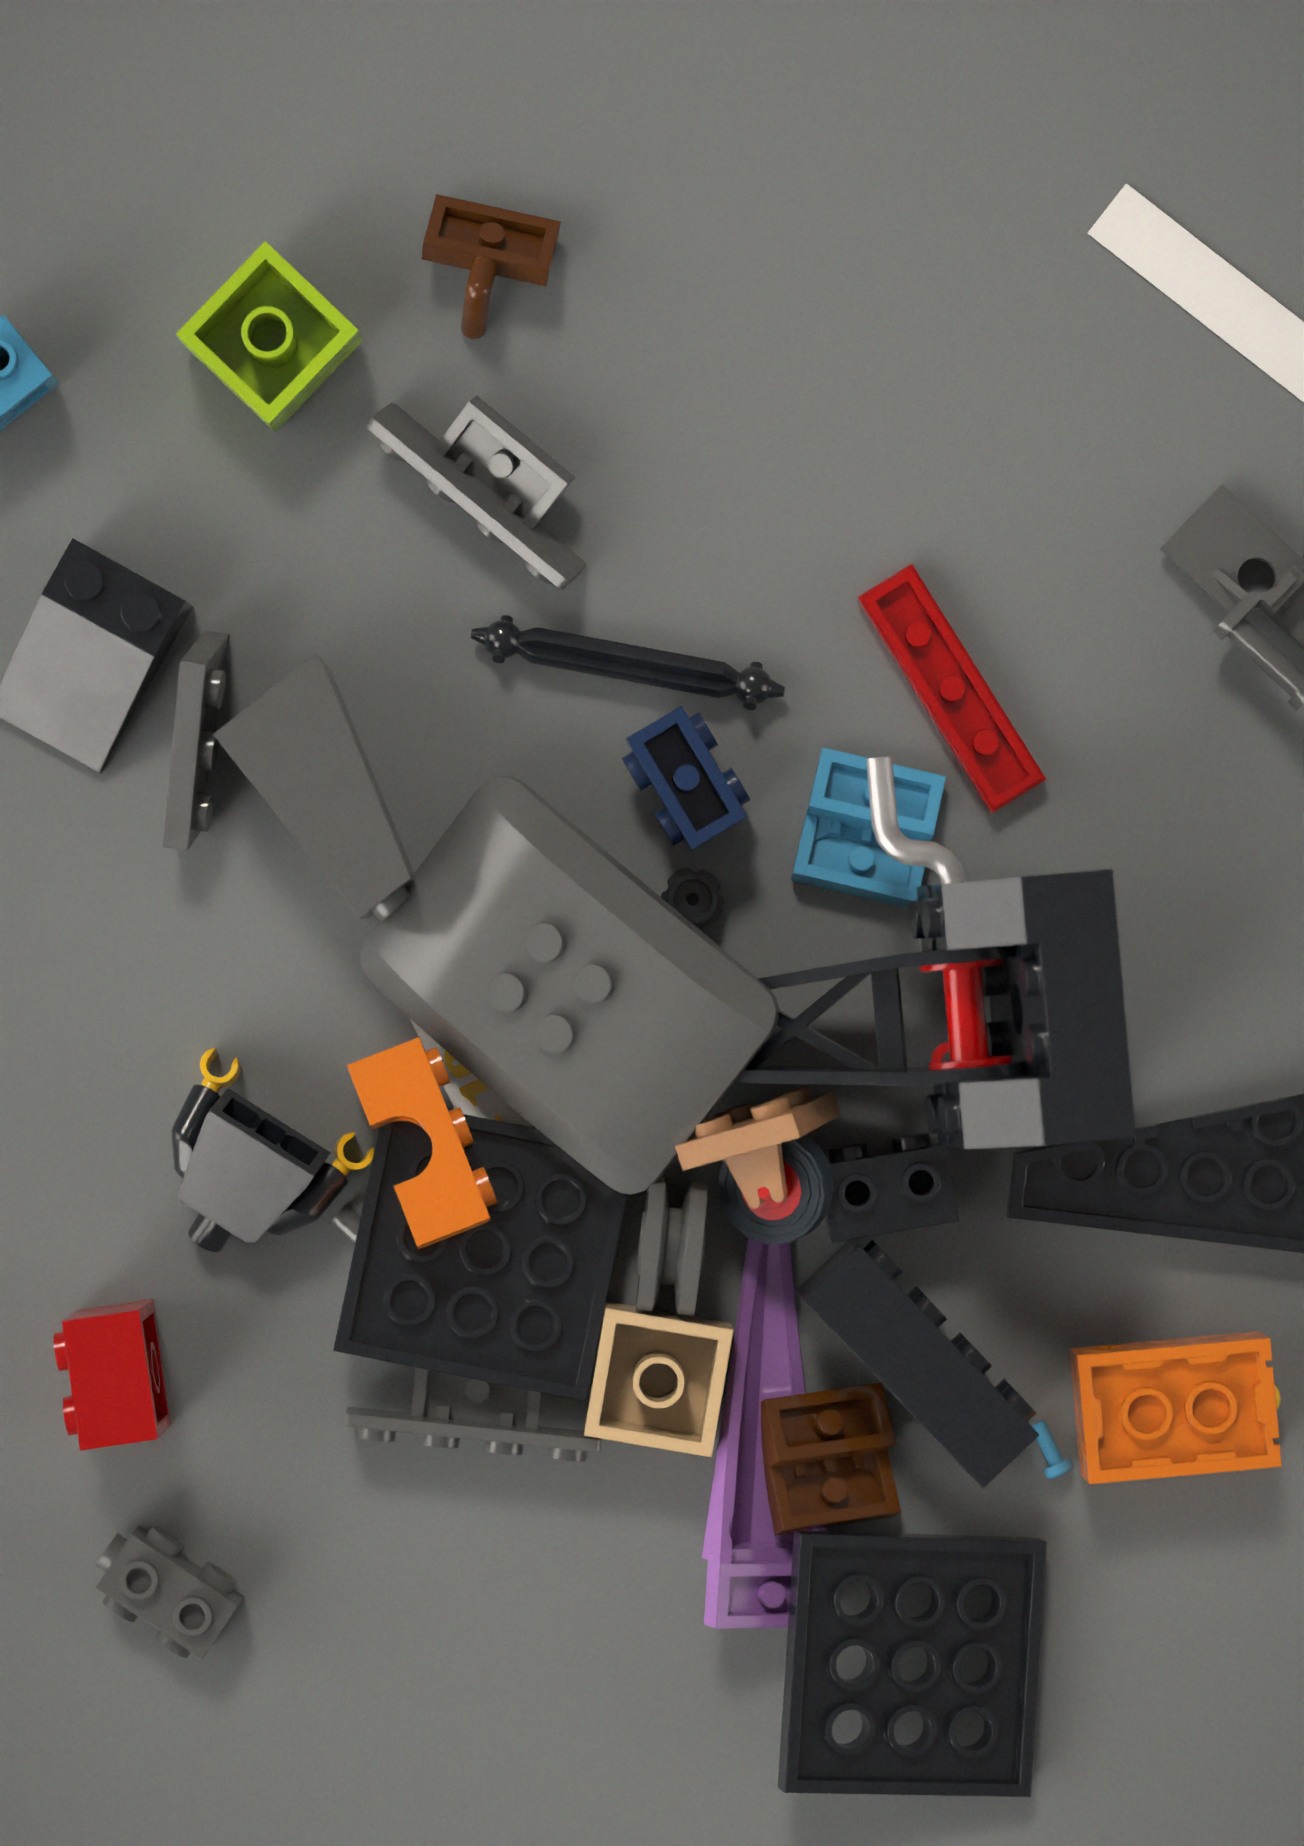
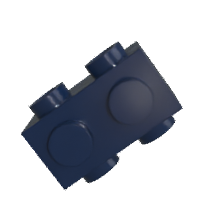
M681 705L626 738V743L631 752L622 757V760L640 791L651 785L664 807L654 814L673 846L684 840L689 850L692 851L748 817L742 805L751 800L732 768L721 773L709 752L718 744L699 712L689 718Z

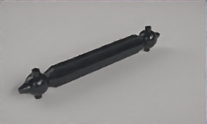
M509 615L501 616L499 621L493 622L488 627L473 628L471 632V639L484 645L487 651L493 655L492 660L496 663H503L505 658L518 653L533 664L715 698L736 694L744 702L743 707L747 710L756 709V705L763 703L769 698L784 697L785 687L771 680L768 673L763 670V665L759 662H752L749 668L739 673L727 663L539 627L520 632L519 628L513 623V618Z

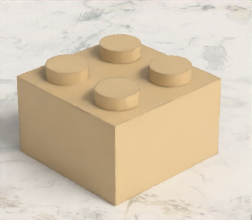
M606 1301L584 1426V1436L712 1457L733 1336L732 1323L654 1309L652 1312L636 1310V1306Z

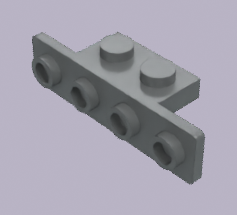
M475 396L467 403L440 440L394 403H390L377 412L367 423V429L377 436V442L384 452L396 460L407 461L426 477L428 487L437 496L448 502H456L473 516L476 526L486 537L497 543H505L524 559L527 570L538 580L547 584H554L563 590L587 566L585 561L539 524L574 480L575 476L479 396Z
M420 1368L415 1369L411 1413L348 1407L344 1417V1426L357 1428V1438L364 1440L392 1442L395 1441L396 1432L421 1434L420 1444L425 1446L459 1448L460 1438L485 1441L484 1450L487 1452L505 1455H522L523 1445L548 1447L549 1458L563 1461H586L587 1452L600 1453L602 1441L600 1438L584 1436V1431L538 1426L542 1397L540 1392Z

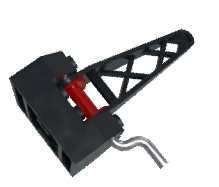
M892 757L866 759L871 822L877 843L889 857L905 865L929 867L938 874L941 880V884L917 887L918 900H911L909 903L911 934L913 939H921L922 951L758 978L770 990L837 978L843 979L795 1019L779 1010L777 1026L783 1029L764 1043L734 1083L887 1086L934 1084V1094L926 1096L925 1105L929 1132L931 1134L938 1133L940 1145L954 1146L960 1149L1047 1146L1136 1137L1113 869L967 882L963 865L951 850L936 842L909 839L900 831L897 822ZM920 966V972L943 970L949 1042L942 1043L935 1048L928 1067H907L899 968ZM869 975H871L879 1067L808 1027V1025ZM988 996L990 998L992 1022H986L984 997ZM796 1036L848 1067L760 1065ZM950 1052V1060L942 1061L943 1055Z

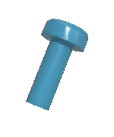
M1045 1420L1031 1425L1039 1434L1036 1440L1049 1467L1043 1469L1047 1479H1053L1071 1471L1074 1468L1071 1458L1063 1460Z

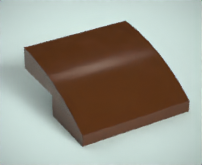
M882 1382L764 1399L761 1402L763 1464L775 1536L794 1533V1530H814L890 1518L901 1512L888 1455V1449L896 1445Z

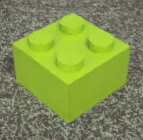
M266 241L258 247L176 333L181 343L275 433L363 342L359 330Z

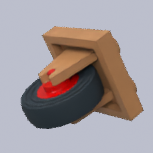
M809 1086L776 1095L772 1097V1101L752 1107L751 1103H745L715 1113V1117L696 1125L695 1136L675 1146L683 1171L723 1160L718 1178L720 1203L730 1222L743 1234L766 1244L791 1243L811 1233L818 1227L830 1210L835 1192L832 1167L823 1150L806 1134L841 1114L834 1091L812 1096Z

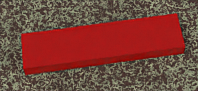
M913 564L905 567L857 598L990 814L1047 780Z

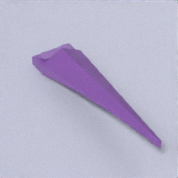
M748 1237L702 1558L708 1560L704 1625L715 1629L788 1627L794 1533L776 1536L774 1533L763 1464L761 1402L764 1399L806 1393L798 1333L790 1243L766 1244ZM821 1528L808 1531H827V1529Z

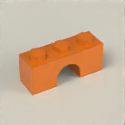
M417 1037L348 1064L347 1068L372 1130L392 1122L407 1121L421 1127L432 1141V1156L426 1169L415 1178L394 1186L418 1250L490 1222V1216L486 1207L498 1202L484 1167L472 1171L463 1147L474 1143L461 1108L458 1107L448 1111L439 1087L449 1084L450 1080L437 1047L425 1051L420 1038Z

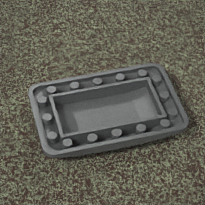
M498 776L486 780L477 788L413 874L415 879L405 887L409 893L410 900L384 921H378L361 948L360 962L364 974L389 1000L534 1127L606 1185L624 1194L633 1195L648 1190L649 1184L659 1180L678 1155L675 1146L691 1139L695 1133L696 1125L705 1121L771 1036L779 1020V1006L776 997L764 983L529 786L514 777Z

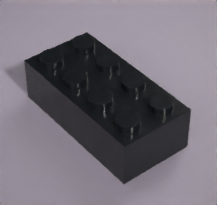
M855 1239L848 1240L797 1289L806 1304L978 1485L984 1489L1039 1436L1037 1431L1028 1422L1037 1413L1004 1378L994 1386L984 1376L992 1365L961 1332L950 1340L940 1330L939 1327L947 1318L917 1286L908 1294L902 1290L894 1281L903 1273L902 1270L873 1240L865 1247H862Z

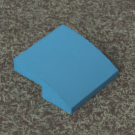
M822 747L791 881L909 908L911 900H918L917 887L921 886L925 867L902 864L889 857L877 843L871 822L866 759L869 758ZM892 764L899 829L909 839L931 842L946 776Z

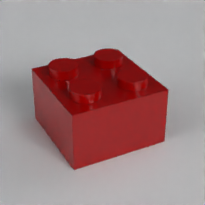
M153 1299L79 1309L62 1320V1332L54 1333L53 1337L54 1353L59 1372L69 1371L71 1396L63 1398V1415L68 1436L78 1435L80 1451L159 1439L171 1425Z

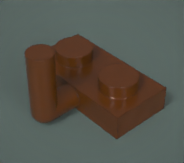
M436 194L423 241L421 259L470 270L465 289L461 331L466 337L478 339L486 333L490 296L495 276L547 286L561 221Z

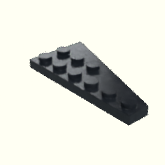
M1304 1093L1135 1128L1136 1137L1057 1144L1015 1152L1013 1154L1006 1212L1008 1218L1304 1253Z

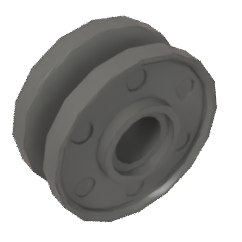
M659 1178L657 1182L649 1184L646 1209L642 1214L636 1270V1275H639L636 1310L652 1312L657 1302L661 1284L674 1285L677 1314L694 1316L705 1251L708 1183L691 1181L682 1209L669 1208L666 1178Z

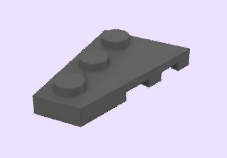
M204 630L180 661L163 847L188 851L200 831L208 832L211 824L214 798L213 794L206 793L209 770L214 771L219 751V742L213 734L215 733L218 709L221 707L225 689L224 667L229 634Z

